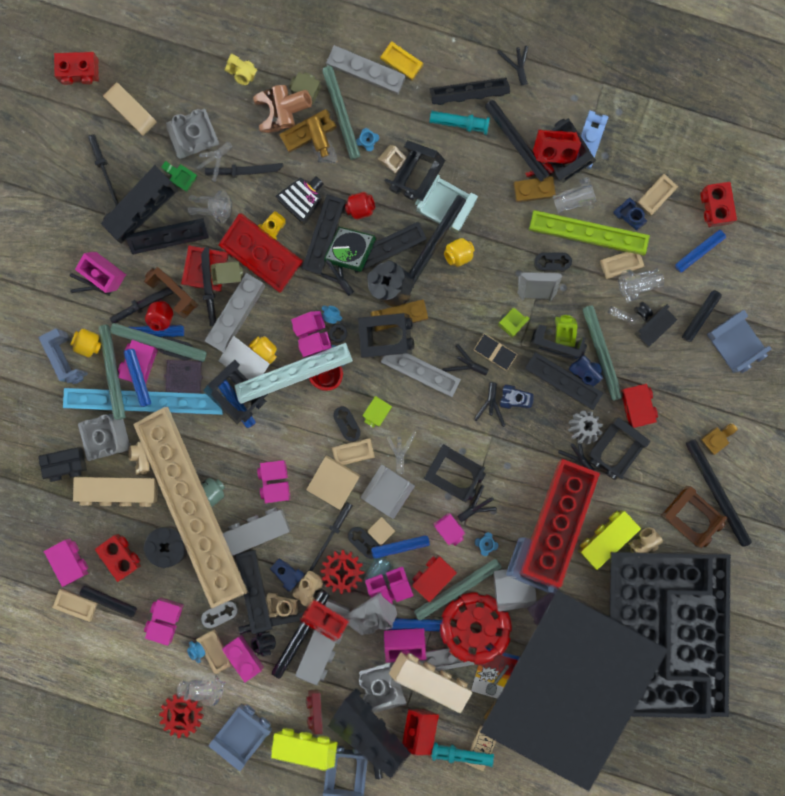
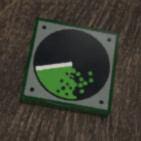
M339 226L324 257L325 263L326 260H330L333 265L361 272L376 240L375 235Z

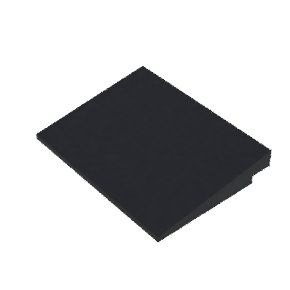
M610 552L609 616L668 649L631 717H729L731 554Z
M558 589L482 726L480 733L589 792L668 649L579 598H575Z

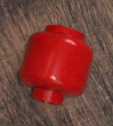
M367 192L350 195L347 200L348 204H345L348 216L351 215L355 220L371 216L373 210L376 209L373 196L371 194L368 195Z
M163 301L154 302L147 310L145 322L154 331L166 330L171 324L174 312L168 303Z

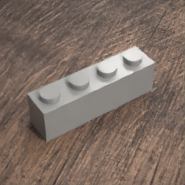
M246 273L205 339V342L224 353L232 337L236 336L266 287L264 283Z
M275 507L265 511L266 516L259 518L256 515L246 519L247 524L240 526V523L229 526V531L222 534L231 555L233 556L290 532L291 529L283 510L277 511Z
M330 599L327 600L325 605L342 617L348 614L350 608ZM314 630L295 676L316 686L319 680L323 682L328 671L325 669L327 662H332L336 653L333 651L335 643L340 644L344 633H342L337 641L333 642Z

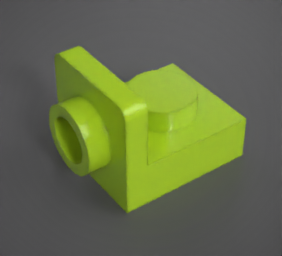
M570 315L556 317L555 343L575 347L578 325L576 319Z

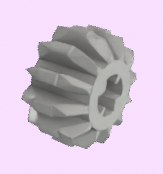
M584 410L580 414H574L573 419L569 421L572 427L568 429L569 432L574 433L571 439L578 438L579 444L584 442L586 445L590 444L591 441H597V436L602 434V431L598 428L603 425L597 423L599 416L593 418V412L586 413Z

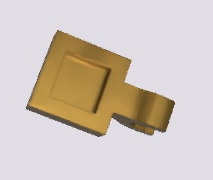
M733 423L728 424L721 431L718 427H715L700 440L711 454L715 455L730 443L726 438L734 434L738 429Z

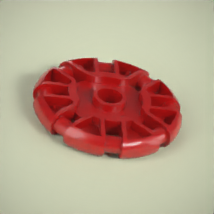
M478 592L462 594L457 600H452L442 613L443 621L440 624L442 641L444 645L446 644L449 647V652L454 657L465 663L467 661L474 662V665L490 663L494 661L496 656H501L510 643L511 638H509V635L512 632L510 616L508 612H498L496 598L488 594L480 595ZM476 602L484 603L483 608L476 607ZM462 605L466 608L463 613L459 610V607ZM494 611H495V612L497 613V615L499 616V617H498L497 619H495V620H494V618H493L492 615H491V613H493ZM451 620L457 621L456 627L450 626ZM471 624H479L481 632L478 634L473 633L470 629ZM497 630L502 631L501 636H495ZM456 637L461 642L458 645H456V643L453 640ZM489 644L493 647L490 651L485 648ZM469 647L476 648L475 654L468 653Z

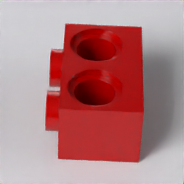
M538 130L533 152L536 160L542 163H572L577 158L581 142L576 132Z
M731 181L706 185L702 189L700 197L701 202L705 205L704 220L708 223V228L730 225L737 221ZM712 191L719 194V200L713 198ZM716 211H720L723 214L722 219L716 217Z
M119 534L112 536L94 549L117 582L122 581L141 567L139 563L141 561L135 552L130 551L128 541ZM112 543L118 546V552L116 554L110 551V545ZM123 560L129 562L130 567L128 570L122 568L121 563Z
M313 600L308 605L300 619L301 622L333 642L341 637L349 623L348 620L316 600Z

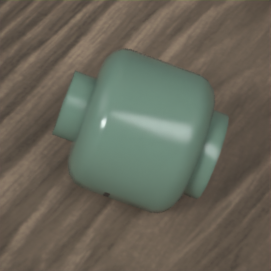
M207 478L201 483L211 507L224 498L223 489L225 487L219 479L215 481L212 478Z

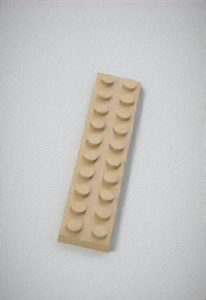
M163 407L133 425L212 609L247 593V590L168 407Z

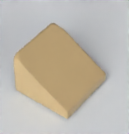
M389 145L378 160L396 174L407 157L396 146Z
M381 517L367 532L382 545L395 530Z

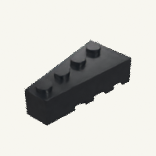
M154 165L123 200L118 203L112 212L104 216L101 225L122 244L126 240V234L134 233L178 190L162 171Z
M356 688L344 699L328 727L392 779L411 753L394 733L388 731L382 718L378 719L371 710L373 707L369 702H364L359 696L361 694L360 691Z

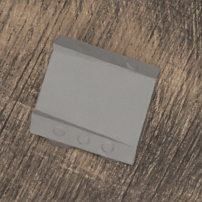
M205 108L193 110L191 114L185 116L182 114L175 115L172 121L166 123L167 132L177 157L180 159L219 144Z
M523 272L518 277L517 293L522 300L525 298L549 299L551 302L557 294L562 275L561 273Z
M106 414L78 424L88 461L129 450L131 443L129 442L123 419L115 420L113 414Z
M381 464L360 498L394 519L415 486Z
M507 569L494 571L493 579L498 612L537 606L534 587L506 576Z
M380 592L343 616V618L348 620V625L360 635L372 634L377 629H391L397 616L395 604L392 605Z
M392 662L359 672V684L366 692L363 700L365 703L369 702L373 707L371 709L373 713L406 705L400 683L394 681L388 674L393 666Z

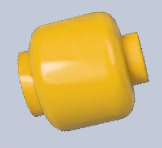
M459 238L447 244L444 256L450 265L460 267L473 259L475 249L470 241Z
M81 329L79 332L76 331L70 344L73 346V352L87 358L91 357L93 353L98 354L101 343L98 342L99 335L87 329Z
M257 336L247 346L268 362L269 365L277 357L275 355L277 347L265 336Z

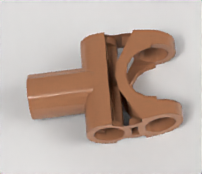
M286 85L274 86L272 89L262 91L253 97L254 104H267L270 107L269 117L259 125V130L263 133L278 132L279 130L293 127L295 124L292 113L312 106V99L307 90L289 95ZM273 116L278 118L276 122H272Z

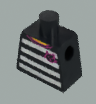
M317 176L309 183L303 178H299L275 197L283 207L305 226L322 201L317 191L324 183Z

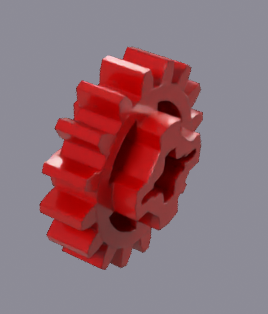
M342 549L341 554L334 551V557L328 555L329 562L323 561L322 563L326 567L320 571L325 573L322 581H328L326 587L333 586L332 592L340 589V594H343L344 589H347L348 593H350L351 586L357 589L356 581L362 582L363 580L359 577V575L364 574V571L359 569L363 566V563H357L359 556L351 557L352 551L348 555L345 554L344 549ZM339 559V564L336 567H330L333 561ZM347 559L354 564L355 568H351L347 564ZM342 562L344 570L348 571V573H345L343 581L341 580V574L337 572V570H340ZM330 576H335L338 580V584L335 583ZM355 576L350 583L346 584L347 578Z
M185 692L180 697L175 693L173 700L168 697L166 699L167 704L163 703L161 705L164 711L159 713V716L163 717L159 723L166 725L163 729L164 731L171 730L170 736L177 733V738H180L184 733L187 738L190 735V731L195 733L197 731L196 727L201 726L202 723L199 720L203 719L204 715L199 712L203 709V706H197L199 700L193 701L192 694L187 698ZM179 702H183L188 705H180ZM169 709L172 713L171 720L169 719ZM191 711L194 712V721L191 718ZM183 712L185 716L179 718L178 715Z

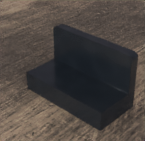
M668 304L662 306L634 333L647 348L677 321L675 316L668 310L670 307Z

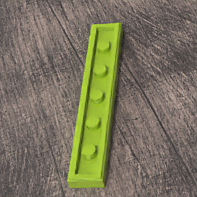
M533 210L529 231L643 256L646 255L650 237L647 234Z

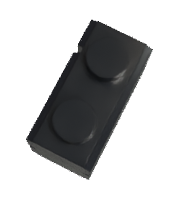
M82 447L38 456L42 478L49 479L50 482L62 480L64 475H69V478L81 476L82 471H87Z

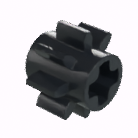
M269 631L256 633V637L251 640V648L258 656L271 655L270 650L276 647L275 637Z

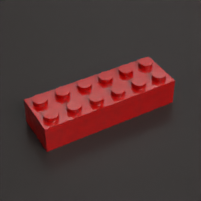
M564 459L558 462L531 538L532 541L520 572L521 576L555 589L561 588L600 473Z

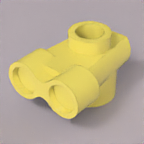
M231 53L224 71L232 75L235 74L234 78L239 84L248 85L250 81H253L258 69L254 68L253 63L250 61H242Z

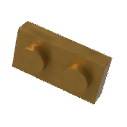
M548 177L542 182L537 178L514 181L513 183L516 202L554 198L556 196L553 177Z

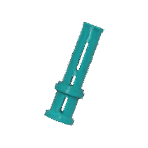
M431 110L429 123L466 129L468 132L477 131L487 135L490 117L484 119L474 117L472 114L460 116Z
M434 742L432 761L438 759L448 761L450 764L458 761L493 767L494 754L456 749L455 745L444 746Z

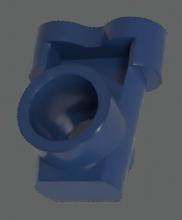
M628 198L613 212L619 220L623 219L636 231L648 222L644 211L636 207V203L631 198Z
M585 355L581 356L568 369L574 375L580 376L585 384L594 387L603 378L601 375L602 368L598 363L590 362L591 360Z
M505 384L500 407L511 409V407L531 408L534 395L533 393L515 389L513 385Z
M280 558L270 568L284 584L282 587L288 592L305 575L300 569L295 570L288 562ZM279 567L285 568L284 574H279Z

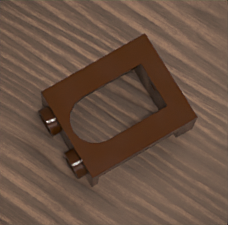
M159 267L152 268L145 275L146 279L144 282L153 289L163 281L181 298L173 310L186 319L199 305Z
M685 486L660 516L696 547H707L713 540V534L723 529L727 517L721 515L702 499L693 487ZM688 501L708 518L709 527L705 532L696 533L676 516Z

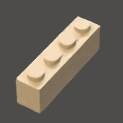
M74 477L73 501L79 502V505L88 506L92 505V502H99V506H112V502H119V506H132L133 502L139 503V506L151 507L152 503L157 502L158 481L156 478Z
M400 652L388 673L394 681L459 713L462 712L472 694V691L467 687V682L460 678H457V680L452 679L451 674L444 670L440 672L435 670L436 667L425 661L424 664L419 662V658L411 653L405 655Z

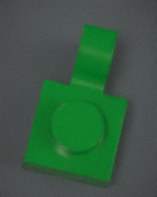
M165 161L161 167L163 171L172 176L170 181L185 192H188L198 177L181 164L178 168H175Z

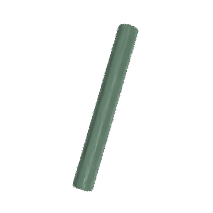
M327 66L322 69L349 157L351 160H355L360 157L358 146L333 67Z
M592 305L584 307L583 313L612 400L621 399L623 395L594 307Z
M113 323L110 329V333L202 362L205 361L207 356L206 351Z
M109 325L99 326V334L113 416L115 420H121L126 416L112 335Z
M493 559L434 597L431 602H427L414 611L417 619L423 620L494 574V571H499L502 568L499 561Z

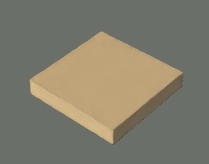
M326 455L306 490L341 510L361 475Z

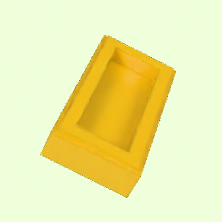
M392 41L380 56L382 61L406 75L411 81H413L423 66V62Z

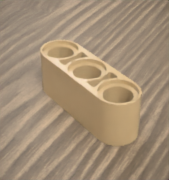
M116 82L103 95L142 136L157 123L119 83Z

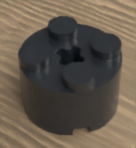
M393 261L383 262L377 265L367 276L371 294L384 304L400 306L410 299V293L412 288H414L413 277Z
M171 526L161 527L152 531L148 535L143 548L150 563L160 568L172 567L180 563L187 555V550L178 528ZM169 543V550L165 551L164 544Z

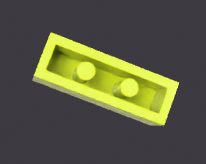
M616 510L609 516L610 521L606 525L601 524L594 531L595 535L591 539L586 538L579 545L581 548L578 552L596 570L610 558V552H617L641 530L635 521L623 510L619 512Z
M283 728L282 731L274 733L271 758L328 770L335 767L337 742L331 741L330 737L318 736L317 738L313 737L312 733L300 732L299 734L294 733L293 729Z

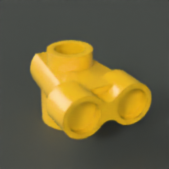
M274 211L263 224H258V226L277 240L276 235L285 226V218Z

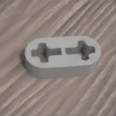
M230 600L215 608L208 609L202 615V624L207 628H214L234 618L239 610L238 605ZM227 604L229 607H234L232 615L229 613L222 615L221 611L226 609ZM209 613L211 616L218 613L219 617L214 619V624L211 621H206Z

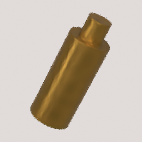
M320 117L308 119L306 123L316 152H320L322 158L329 156L327 149L330 146Z

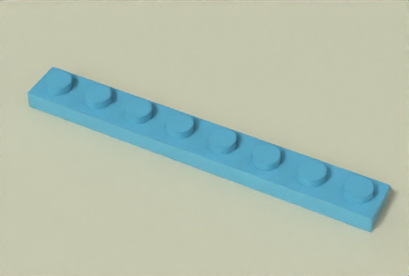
M64 388L63 408L112 410L109 390ZM121 390L124 411L156 412L163 407H168L171 413L223 415V410L207 394L148 392L151 405L141 407L136 391Z

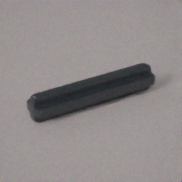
M713 290L683 333L682 338L689 343L693 341L721 299L722 294Z
M83 586L80 590L79 595L118 613L130 618L136 614L137 608L88 586Z

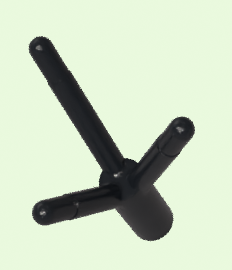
M528 46L524 47L522 59L520 48H516L518 66L501 50H498L497 53L517 71L520 86L527 85L524 65Z
M326 260L329 268L337 278L322 273L321 277L338 283L348 296L351 295L354 290L345 280L343 268L338 266V273L330 260Z
M70 274V277L89 285V287L71 289V293L96 290L108 296L112 293H105L92 282L75 274Z
M456 344V348L464 358L458 356L457 359L465 363L466 366L442 369L445 372L471 369L484 376L487 375L489 370L473 362L459 344Z
M490 382L488 399L474 420L478 421L488 405L489 415L492 416L494 406L502 427H505L506 424L496 402L497 383Z
M576 438L578 449L573 443L570 445L577 456L562 450L558 451L559 454L578 461L582 467L595 470L584 457L582 443H578V438Z
M484 485L480 486L471 507L457 516L461 522L475 513L497 510L496 507L482 508L494 500L493 497L477 505L485 487Z

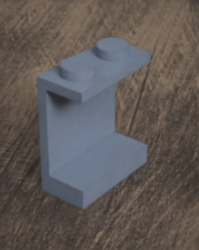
M745 310L736 313L706 334L733 373L739 371L744 373L752 367L750 365L755 360L760 362L768 356L767 352L771 350L770 346H763L746 322L745 318L748 317V314Z

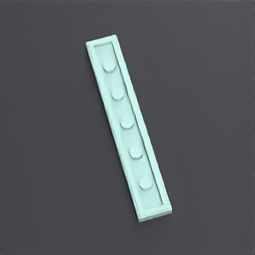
M341 344L234 385L240 404L352 362L347 344Z

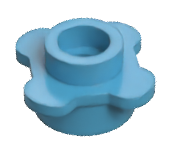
M364 128L356 143L358 146L365 147L367 151H372L374 144L379 141V135L374 134L368 128Z
M322 306L324 311L322 318L326 322L334 324L342 320L338 308Z
M489 532L485 533L482 538L475 540V545L480 548L483 556H487L489 552L498 549V543L493 540V535Z
M190 641L187 653L192 660L200 663V658L205 656V650L199 642L193 643Z

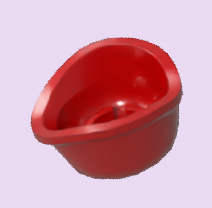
M341 366L310 377L309 381L320 391H332L341 384L343 369Z

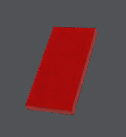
M242 213L238 214L218 246L279 293L284 290L303 263L302 259Z

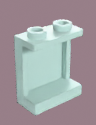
M437 175L423 201L417 199L415 204L418 205L417 212L440 224L456 196L464 197L466 202L449 230L458 234L478 196L473 193L469 195L441 179L440 175Z

